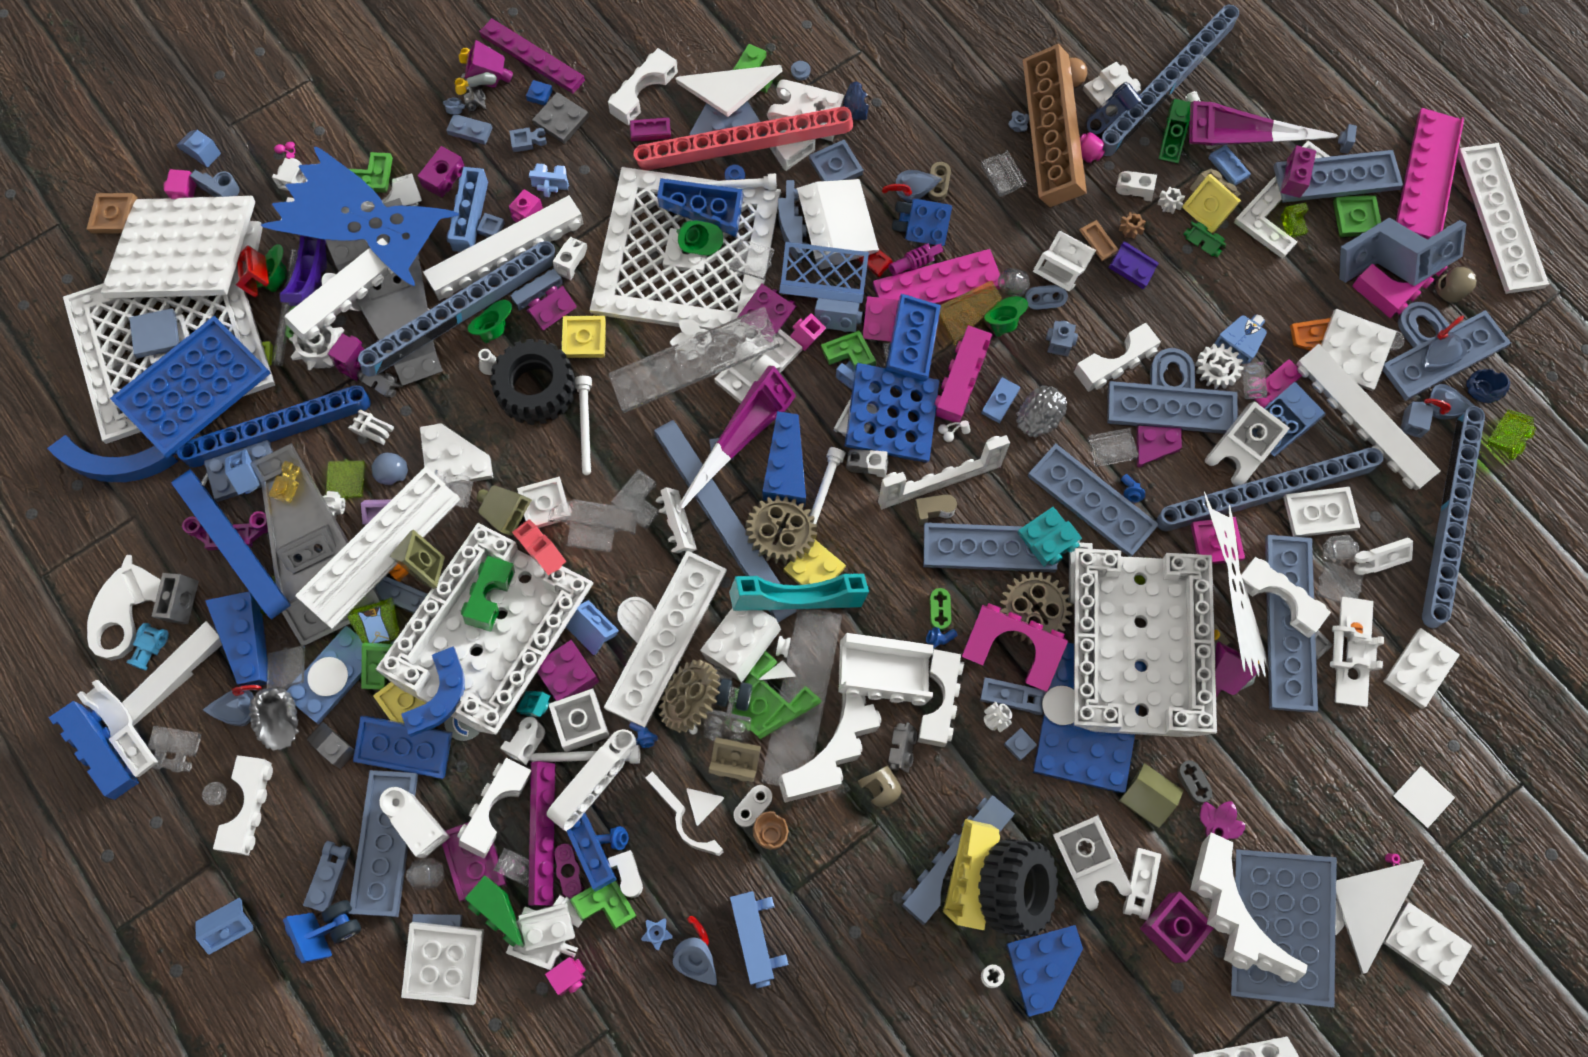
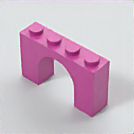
M1372 264L1358 277L1352 287L1391 318L1396 312L1400 315L1409 306L1407 302L1409 300L1413 302L1422 293L1419 291L1422 287L1425 289L1429 287L1435 280L1432 278L1435 274L1413 286L1410 283H1400L1392 280ZM1447 266L1435 274L1439 277L1447 269Z
M993 604L982 605L962 657L983 665L990 647L998 635L1006 631L1022 632L1035 645V658L1025 682L1047 692L1068 643V640L1064 638L1065 634L1054 629L1051 632L1043 630L1044 625L1032 620L1028 624L1021 621L1022 616L1009 612L1008 615L1001 613V608Z

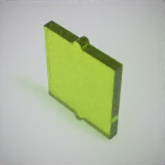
M345 459L344 461L328 462L326 496L327 491L338 492L340 498L345 500L347 498L363 497L365 461H348V459Z

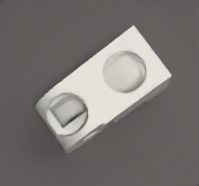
M1130 171L1121 172L1118 176L1116 191L1121 195L1144 197L1145 201L1152 202L1157 175Z
M572 237L564 243L553 260L554 269L560 276L569 280L573 278L574 270L585 256L587 244Z
M526 717L520 722L519 731H517L511 742L505 741L500 749L509 757L526 765L543 739L545 729L534 717Z
M630 850L608 858L611 868H618L622 880L620 884L622 893L629 898L638 897L642 893L643 886L632 851Z

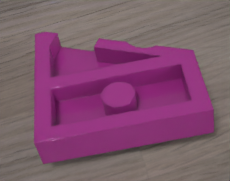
M1138 426L1136 429L1137 467H1142L1153 460L1157 461L1166 455L1179 452L1182 448L1181 428Z

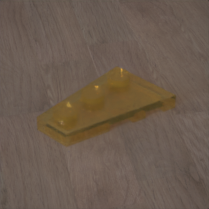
M992 280L941 305L939 317L954 345L964 337L968 325L974 327L987 312L1001 301V296Z

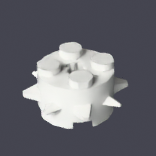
M324 325L313 339L308 338L304 342L294 333L293 337L289 338L296 348L291 356L292 360L302 359L308 365V370H311L313 367H333L334 363L327 353L344 332L342 327L332 328L330 325Z

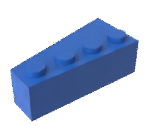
M660 178L657 195L660 208L693 221L697 220L715 224L722 232L737 237L743 203L742 189Z
M777 411L763 486V500L767 501V498L770 497L772 501H775L776 496H779L780 501H783L785 497H788V502L791 503L793 499H796L795 505L798 506L803 503V507H806L799 415Z
M250 591L205 600L237 684L241 686L270 684L262 608Z
M72 701L48 717L53 725L58 724L62 727L64 732L60 735L65 742L68 741L74 748H77V751L74 753L83 765L90 767L87 772L105 797L115 800L139 783L109 741L110 731L107 727L104 728L101 723L103 719L94 710Z

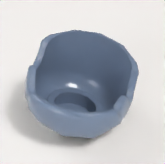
M388 452L377 456L371 466L372 475L375 480L385 485H393L397 481H403L408 472L407 462L401 456Z

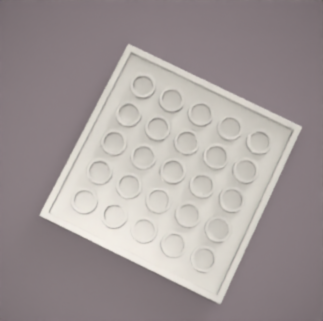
M253 196L136 199L128 215L100 293L104 298L227 295L255 205Z

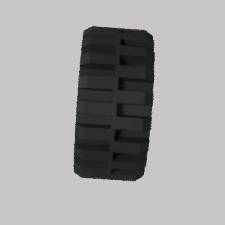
M527 339L526 343L522 344L519 341L514 343L515 346L512 348L508 346L504 349L505 354H499L496 358L497 364L492 366L491 372L493 375L490 376L492 390L500 408L510 418L514 417L520 423L526 420L528 425H534L536 421L544 424L547 423L546 420L549 418L555 420L558 418L557 414L559 412L563 414L567 410L566 404L570 405L574 399L572 394L576 391L575 376L570 361L566 358V354L561 349L558 350L557 346L553 343L547 345L545 340L540 339L538 342H534L533 339ZM542 369L553 375L552 382L541 393L524 395L514 389L518 378L529 370Z
M1014 839L1001 840L989 850V855L983 861L984 867L980 871L981 880L978 883L980 895H978L982 906L980 908L981 913L985 916V921L995 931L1027 937L1034 936L1046 927L1045 924L1049 923L1050 915L1055 909L1054 903L1058 894L1056 892L1058 879L1056 878L1057 868L1053 864L1054 858L1050 851L1041 843Z

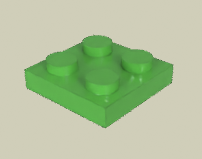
M1376 195L1336 197L1333 201L1340 237L1360 236L1381 223Z

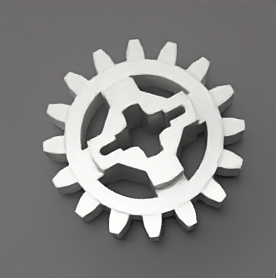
M1213 344L1211 348L1205 347L1195 363V366L1198 367L1196 374H1202L1200 380L1206 379V385L1209 386L1212 383L1215 389L1219 385L1223 389H1226L1228 384L1233 386L1236 380L1238 381L1241 377L1240 373L1244 369V367L1240 366L1243 360L1236 358L1239 353H1232L1231 346L1225 349L1224 344H1221L1219 348H1217L1216 344ZM1211 357L1209 363H1206L1207 359ZM1232 369V374L1228 376L1229 371Z

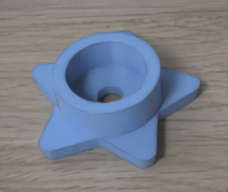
M662 919L657 923L646 920L647 932L641 940L652 942L655 949L659 950L662 941L672 938V935L666 930V919ZM655 931H658L659 935L656 936L654 934Z

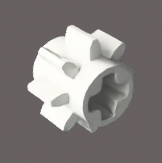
M1169 187L1167 192L1161 191L1158 205H1161L1163 212L1166 211L1173 214L1175 209L1181 210L1185 196L1181 195L1180 189Z
M327 491V496L324 495L322 497L336 519L337 515L344 513L345 499L340 498L338 492Z
M997 702L984 710L985 714H987L984 716V722L989 729H998L999 732H1002L1012 724L1010 721L1012 712L1005 704L998 706Z

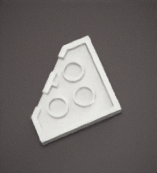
M443 424L420 427L424 467H427L445 483V486L493 479L491 458L488 454Z

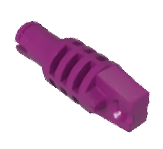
M927 243L907 252L902 259L889 264V270L892 275L899 274L908 269L915 270L935 261L934 255L943 252L941 244L930 247Z

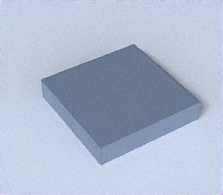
M845 140L809 155V161L822 182L852 180L863 175L862 167Z
M173 308L129 317L133 353L136 358L169 352L179 344L176 312Z

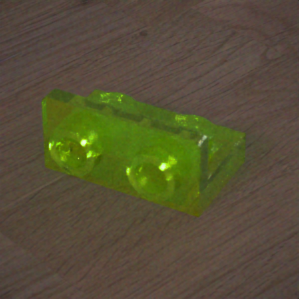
M1508 409L1490 436L1488 446L1509 452V459L1514 461L1518 454L1521 455L1523 453L1527 439H1532L1535 434L1534 417Z

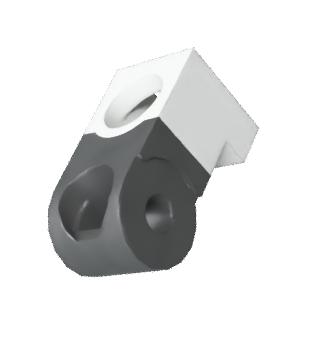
M853 449L848 452L846 464L848 471L876 474L877 477L886 476L888 466V454L886 451Z

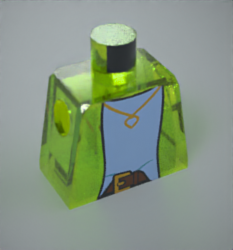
M393 597L352 609L347 616L362 643L391 644L390 640L398 636L399 628Z

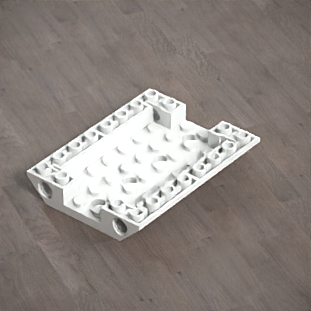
M477 523L440 576L437 588L430 590L376 670L401 690L427 703L436 695L440 684L432 655L454 646L463 668L465 689L455 708L456 711L451 717L479 732L496 735L592 587L593 582L563 566L548 576L531 556L517 549L515 541ZM487 556L513 563L515 569L514 577L507 592L496 589L489 592L486 596L488 601L497 603L499 611L503 610L508 613L504 619L496 618L491 632L465 624L461 615L463 604L470 599L471 585L478 580L479 566L482 562L485 563ZM523 575L532 577L528 583H521L519 581ZM475 647L483 649L482 654L479 656H472L470 653Z
M1075 548L1074 726L1093 732L1193 737L1217 733L1212 555L1166 553L1163 559L1121 557V551ZM1141 575L1145 578L1146 583L1138 585L1135 583L1134 577ZM1143 618L1146 621V627H1137L1134 619ZM1135 662H1144L1147 670L1144 672L1138 671L1135 668ZM1138 705L1144 706L1147 709V715L1144 717L1138 716L1135 712V707Z

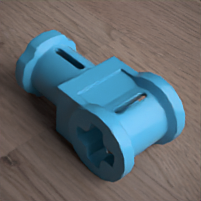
M143 623L139 627L133 643L137 648L132 658L127 660L126 663L146 671L148 668L146 665L151 655H158L160 649L167 642L168 631L165 629L158 630L151 627L149 623Z

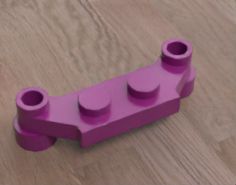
M254 512L250 516L248 524L233 525L248 547H252V543L268 532L267 519L264 512ZM188 517L183 521L182 528L188 535L194 536L203 542L207 550H219L196 517Z

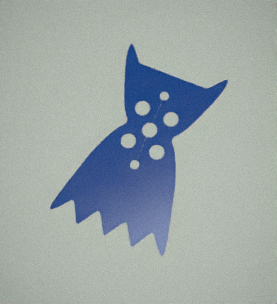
M314 147L320 164L298 166L306 177L307 182L286 184L285 186L294 197V201L272 203L282 220L261 224V226L275 231L318 239L338 241L364 239L371 250L397 276L408 284L415 286V282L409 272V267L438 221L458 216L459 214L446 209L430 207H386L375 191L360 177L318 147ZM363 202H372L375 206L371 212H364L361 209ZM343 207H348L349 212L342 213L341 209ZM398 213L403 216V222L397 225L391 223L390 217ZM372 218H379L382 220V226L378 229L371 228L369 221ZM358 222L361 225V229L359 232L352 233L347 228L348 224ZM408 233L410 238L405 240L402 238V234ZM381 234H386L390 237V242L387 245H379L376 240L377 237Z

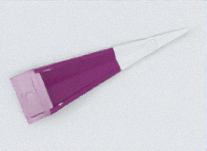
M1193 101L1190 103L1189 144L1213 146L1331 139L1338 136L1334 133L1257 116L1214 102Z
M768 366L758 381L753 382L678 505V508H684L730 459L776 419L777 411L785 412L796 397L795 393L775 366Z

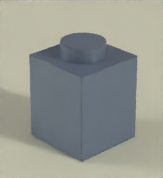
M1413 401L1404 410L1400 429L1405 434L1418 438L1423 437L1430 430L1434 407L1428 406L1423 402Z

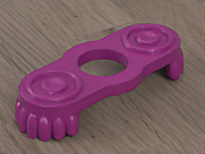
M564 843L555 849L556 875L560 879L563 895L571 899L583 892L584 888L581 886L579 878L580 867L575 860V849L570 844ZM566 864H571L575 868L574 875L570 878L563 877L561 873L562 867Z

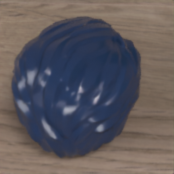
M853 82L849 85L843 101V107H847L851 111L852 119L856 121L866 120L869 108L868 104L864 102V98L868 94L862 90V84L859 82Z
M1483 369L1475 371L1468 378L1466 387L1468 388V393L1477 401L1493 403L1506 395L1510 389L1511 382L1503 372L1496 373L1493 369Z

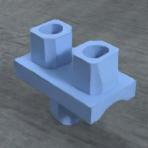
M537 163L534 171L530 170L529 172L532 187H537V190L544 191L545 197H550L551 192H558V189L568 190L569 183L564 166H555L554 173L547 172L546 165Z

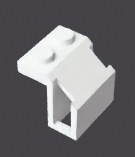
M1059 231L1049 250L1042 253L1033 272L1065 290L1071 291L1076 285L1074 282L1077 277L1085 271L1096 250ZM1044 259H1046L1047 261H1046L1045 265H1044V266H1041L1042 263H1043V261H1044Z

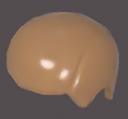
M1076 57L1069 58L1073 87H1077L1085 82L1087 67L1082 60Z
M774 811L761 813L756 818L753 827V836L756 842L769 850L780 848L786 842L789 833L785 819L776 815Z

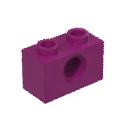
M1296 145L1287 159L1280 193L1301 198L1310 185L1316 150Z
M441 146L419 173L418 179L423 188L442 198L446 192L451 190L455 180L462 175L463 167L465 166L461 156Z
M342 333L327 354L340 373L357 381L359 379L357 373L361 369L360 365H358V356L365 349L361 346L362 342L352 335L348 337Z

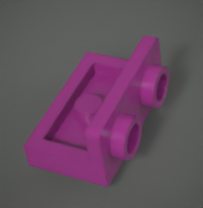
M554 285L545 291L546 296L540 300L537 297L528 303L530 307L526 311L528 314H531L542 331L577 307L563 286L557 288Z

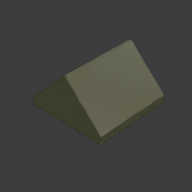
M413 529L391 553L390 557L420 583L435 589L438 586L445 556Z
M1144 763L1119 801L1159 829L1177 807L1184 790Z

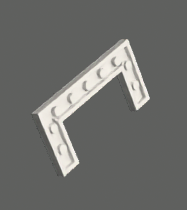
M1309 141L1302 146L1316 150L1315 158L1330 157ZM1275 176L1240 213L1234 223L1283 259L1296 245L1297 241L1266 219L1268 214L1282 200Z
M1007 435L1003 437L994 436L988 439L980 459L975 461L973 459L967 460L956 468L953 466L947 467L942 470V473L925 475L922 477V480L916 482H906L903 472L898 474L893 472L886 475L882 479L878 500L881 510L1001 467L1010 444Z

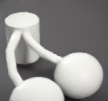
M962 421L961 423L954 422L948 425L941 424L938 430L941 434H944L943 438L946 442H951L954 439L953 434L956 429L961 427L962 433L968 434L970 433V426L968 421ZM959 424L952 432L948 431L949 426Z

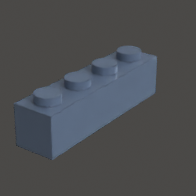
M555 269L548 270L544 275L524 285L520 290L514 291L510 296L512 302L520 311L535 298H541L546 295L545 291L554 285L559 287L563 282Z

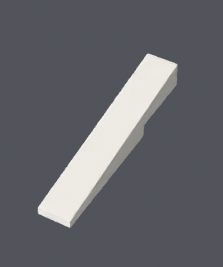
M207 621L122 702L131 716L132 726L193 675L191 671L222 645L217 630Z

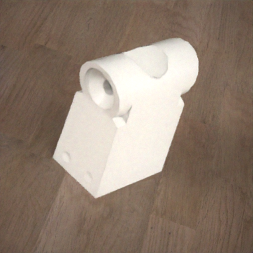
M398 787L388 788L382 793L379 800L382 811L388 816L390 822L415 857L424 859L450 838L413 794Z

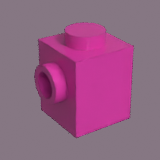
M169 170L167 181L164 182V191L169 198L194 197L196 184L190 176L192 174L190 171Z
M524 189L511 203L509 209L512 219L517 223L542 210L543 207L538 197Z
M811 313L804 321L800 318L792 327L795 331L790 337L801 345L805 351L821 335L826 327Z
M569 957L545 975L556 993L562 996L567 991L571 994L583 986L581 981L586 979L583 975L586 970L579 959L574 961L572 957Z

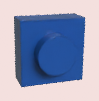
M533 80L526 94L527 101L545 106L553 91L552 85Z

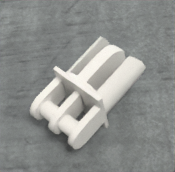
M359 410L358 417L353 419L354 423L352 426L349 425L348 429L363 436L364 439L369 438L384 445V439H388L390 436L387 431L392 432L394 426L373 417L371 413Z

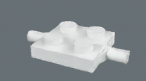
M524 907L522 914L533 912L535 910ZM518 920L517 923L522 934L521 922ZM565 941L526 951L525 946L522 948L516 944L515 947H512L509 944L506 953L552 970L557 957L561 953L574 958L576 954L568 951V949L577 952L578 948L566 944Z

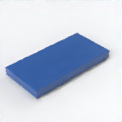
M905 294L899 296L885 370L927 381L941 305Z
M363 715L360 717L353 762L443 779L445 778L453 732L432 728L410 737L405 724L402 722Z

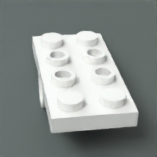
M781 329L772 341L759 333L751 342L748 340L741 345L736 353V357L714 378V381L741 404L753 382L758 381L768 366H775L779 373H781L802 351V346Z

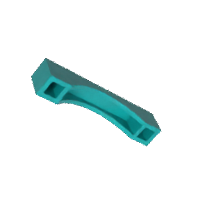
M842 574L826 581L806 585H782L766 581L758 576H735L729 593L733 611L862 607L869 594V589L864 574Z

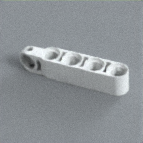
M622 729L612 734L547 811L548 818L564 831L569 830L575 825L621 770L625 760L636 747V737L632 732Z

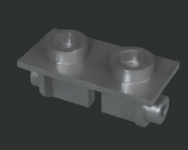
M464 73V74L461 75V78H463V79L466 81L467 79L464 78V77H465V73ZM481 85L472 88L466 87L467 91L464 95L466 107L470 111L476 110V107L479 105L486 109L484 101L486 98Z
M361 369L357 373L359 380L370 387H374L377 381L378 384L375 390L385 397H394L396 394L394 389L396 387H403L402 384L397 382L398 378L389 373L384 374L380 372L375 376H366L362 373Z
M898 723L897 727H894L892 744L899 745V749L891 748L888 764L891 770L898 771L900 768L904 772L909 773V767L913 764L912 749L913 744L917 741V731L910 723L906 725Z

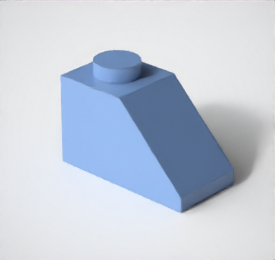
M198 130L190 131L176 145L207 168L221 154L213 140Z
M246 449L225 458V473L238 495L244 492L245 494L251 493L259 486V478L250 464L252 461Z

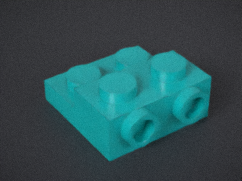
M1054 507L1032 520L1017 532L1043 567L1048 564L1055 565L1063 558L1061 555L1067 551L1069 553L1074 552L1075 548L1080 547L1079 543L1082 539L1069 521L1065 522Z

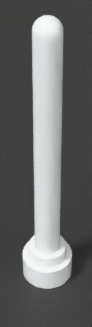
M768 174V176L760 179L693 182L730 188L764 187L768 191L777 190L776 174Z
M589 376L575 377V387L577 392H579L582 473L589 475L591 473L588 392L592 388V378Z
M830 447L826 456L828 458V466L810 516L815 517L813 524L817 523L836 466L842 463L845 457V452L835 447Z
M636 745L632 753L625 760L626 762L629 761L630 764L640 763V745ZM597 751L533 753L530 761H589Z

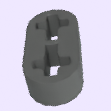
M1190 760L1179 765L1177 774L1190 799L1198 804L1207 802L1212 796V789L1199 765ZM1185 766H1187L1188 769L1192 768L1194 770V772L1191 774L1192 777L1190 775L1184 774V771L1186 770ZM1198 788L1205 790L1206 793L1203 794V797H1197L1195 792L1198 791Z

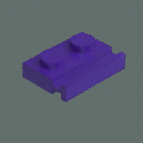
M1124 241L1108 268L1144 289L1159 263Z

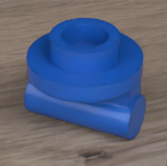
M731 165L725 171V180L745 179L744 169L739 165Z

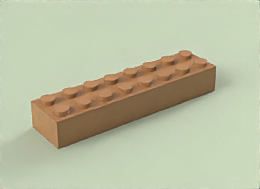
M1059 44L1023 59L1038 195L1049 207L1087 194L1069 54Z

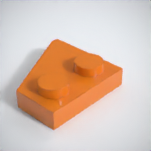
M1331 318L1290 325L1293 345L1311 351L1318 344L1321 345Z

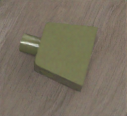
M495 485L491 486L489 492L482 489L477 494V500L482 503L479 508V514L498 531L513 536L512 532L519 525L532 499Z

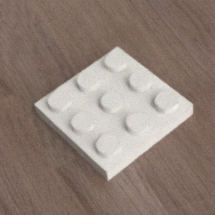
M1335 309L1321 346L1360 387L1373 391L1397 331Z
M418 922L410 923L401 998L474 1005L477 996L484 929Z

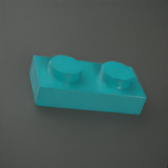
M525 691L516 712L524 716L541 717L549 706L548 700L550 695L544 692Z

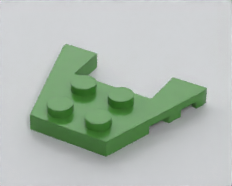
M766 651L751 669L745 683L752 684V693L747 711L736 709L738 691L728 708L759 739H762L822 702L817 695L805 686L788 703L767 683L759 680L777 663Z

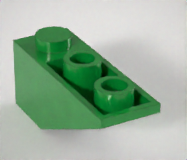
M1179 99L1171 101L1158 159L1179 163L1190 121L1191 102Z
M484 875L465 898L470 903L468 908L477 916L482 913L487 918L485 923L494 931L500 929L506 934L503 939L512 947H515L517 944L523 948L525 942L508 894Z

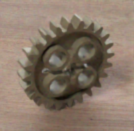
M776 496L775 501L768 497L766 504L760 501L759 507H753V513H749L748 520L746 521L745 527L747 529L745 535L749 536L747 542L754 543L752 546L753 551L759 549V557L766 554V561L773 557L775 564L778 563L779 559H782L783 563L786 564L788 558L794 563L796 555L803 559L804 552H810L811 547L815 543L814 539L817 536V532H815L817 524H813L815 517L809 516L810 509L803 511V503L797 506L795 505L796 499H793L790 503L788 502V497H785L783 501H780L779 496ZM771 515H777L780 518H773ZM789 515L790 517L786 522L785 528L781 532L777 544L773 545V542L777 536V532L780 530L785 516ZM792 523H796L800 527H794L792 526ZM763 532L770 533L771 536H765ZM783 541H789L791 545H786Z
M1030 572L1028 579L1022 574L1020 576L1021 582L1014 578L1012 580L1014 587L1009 584L1006 586L1009 593L1003 592L1001 594L1006 600L1000 601L999 605L1004 607V609L1000 610L1001 613L1006 615L1009 612L1022 616L1021 621L1028 623L1029 619H1035L1038 623L1044 625L1043 630L1051 632L1054 629L1063 633L1065 628L1062 624L1068 625L1070 623L1065 617L1072 615L1066 609L1071 607L1072 603L1065 602L1070 595L1062 594L1065 586L1058 589L1059 580L1051 583V575L1043 579V575L1040 572L1037 578H1035L1033 572ZM1034 588L1040 589L1043 594L1042 598L1034 597L1032 590ZM1023 592L1027 594L1028 599L1023 596ZM1015 601L1023 602L1025 610L1018 611L1014 606ZM1038 605V612H1032L1031 608ZM1047 606L1055 608V616H1049L1046 613ZM1043 619L1048 622V625L1044 624ZM1014 631L1012 633V637H1015L1017 634L1020 635V642H1022L1025 638H1028V644L1031 645L1033 643V641L1022 632Z
M700 659L698 662L692 660L691 664L685 663V668L679 667L678 674H672L673 680H669V686L664 690L665 696L660 698L664 702L659 706L662 709L659 715L663 717L662 722L667 727L679 733L680 731L687 732L688 728L693 730L695 724L701 725V718L707 719V711H713L711 704L717 703L714 697L720 694L716 688L721 683L717 681L720 676L716 674L717 669L713 668L712 665Z

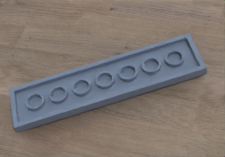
M1267 535L1265 537L1266 562L1270 565V568L1277 573L1284 574L1289 582L1296 587L1303 588L1307 595L1314 599L1312 538ZM1266 592L1269 709L1315 713L1318 711L1315 634L1308 638L1290 625L1291 611L1286 601L1274 593Z

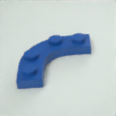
M454 646L432 655L440 682L438 691L433 699L422 706L401 714L410 737L439 726L456 711L455 708L464 694L465 676Z

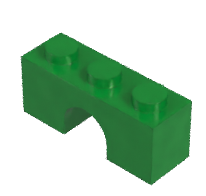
M487 556L485 563L482 562L480 564L478 580L472 583L469 592L471 595L470 599L463 604L461 610L465 624L491 632L499 609L497 603L488 601L486 596L489 592L496 589L508 591L515 574L513 563Z

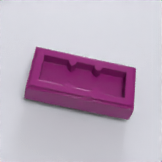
M670 117L630 120L631 142L671 139Z

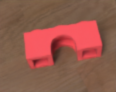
M530 519L512 532L523 548L548 576L558 571L567 562L555 545L545 534L541 533Z

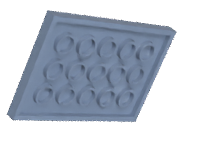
M1236 849L1235 884L1247 912L1274 944L1290 956L1306 964L1307 970L1306 974L1294 983L1285 981L1270 971L1261 970L1254 964L1248 970L1232 965L1231 996L1334 1008L1336 857Z

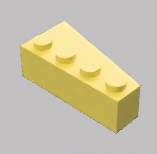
M965 819L943 913L955 924L979 930H985L986 923L985 916L981 913L980 908L982 906L978 895H980V889H978V883L981 880L980 871L984 867L983 861L989 855V850L1000 840L999 829L990 824Z

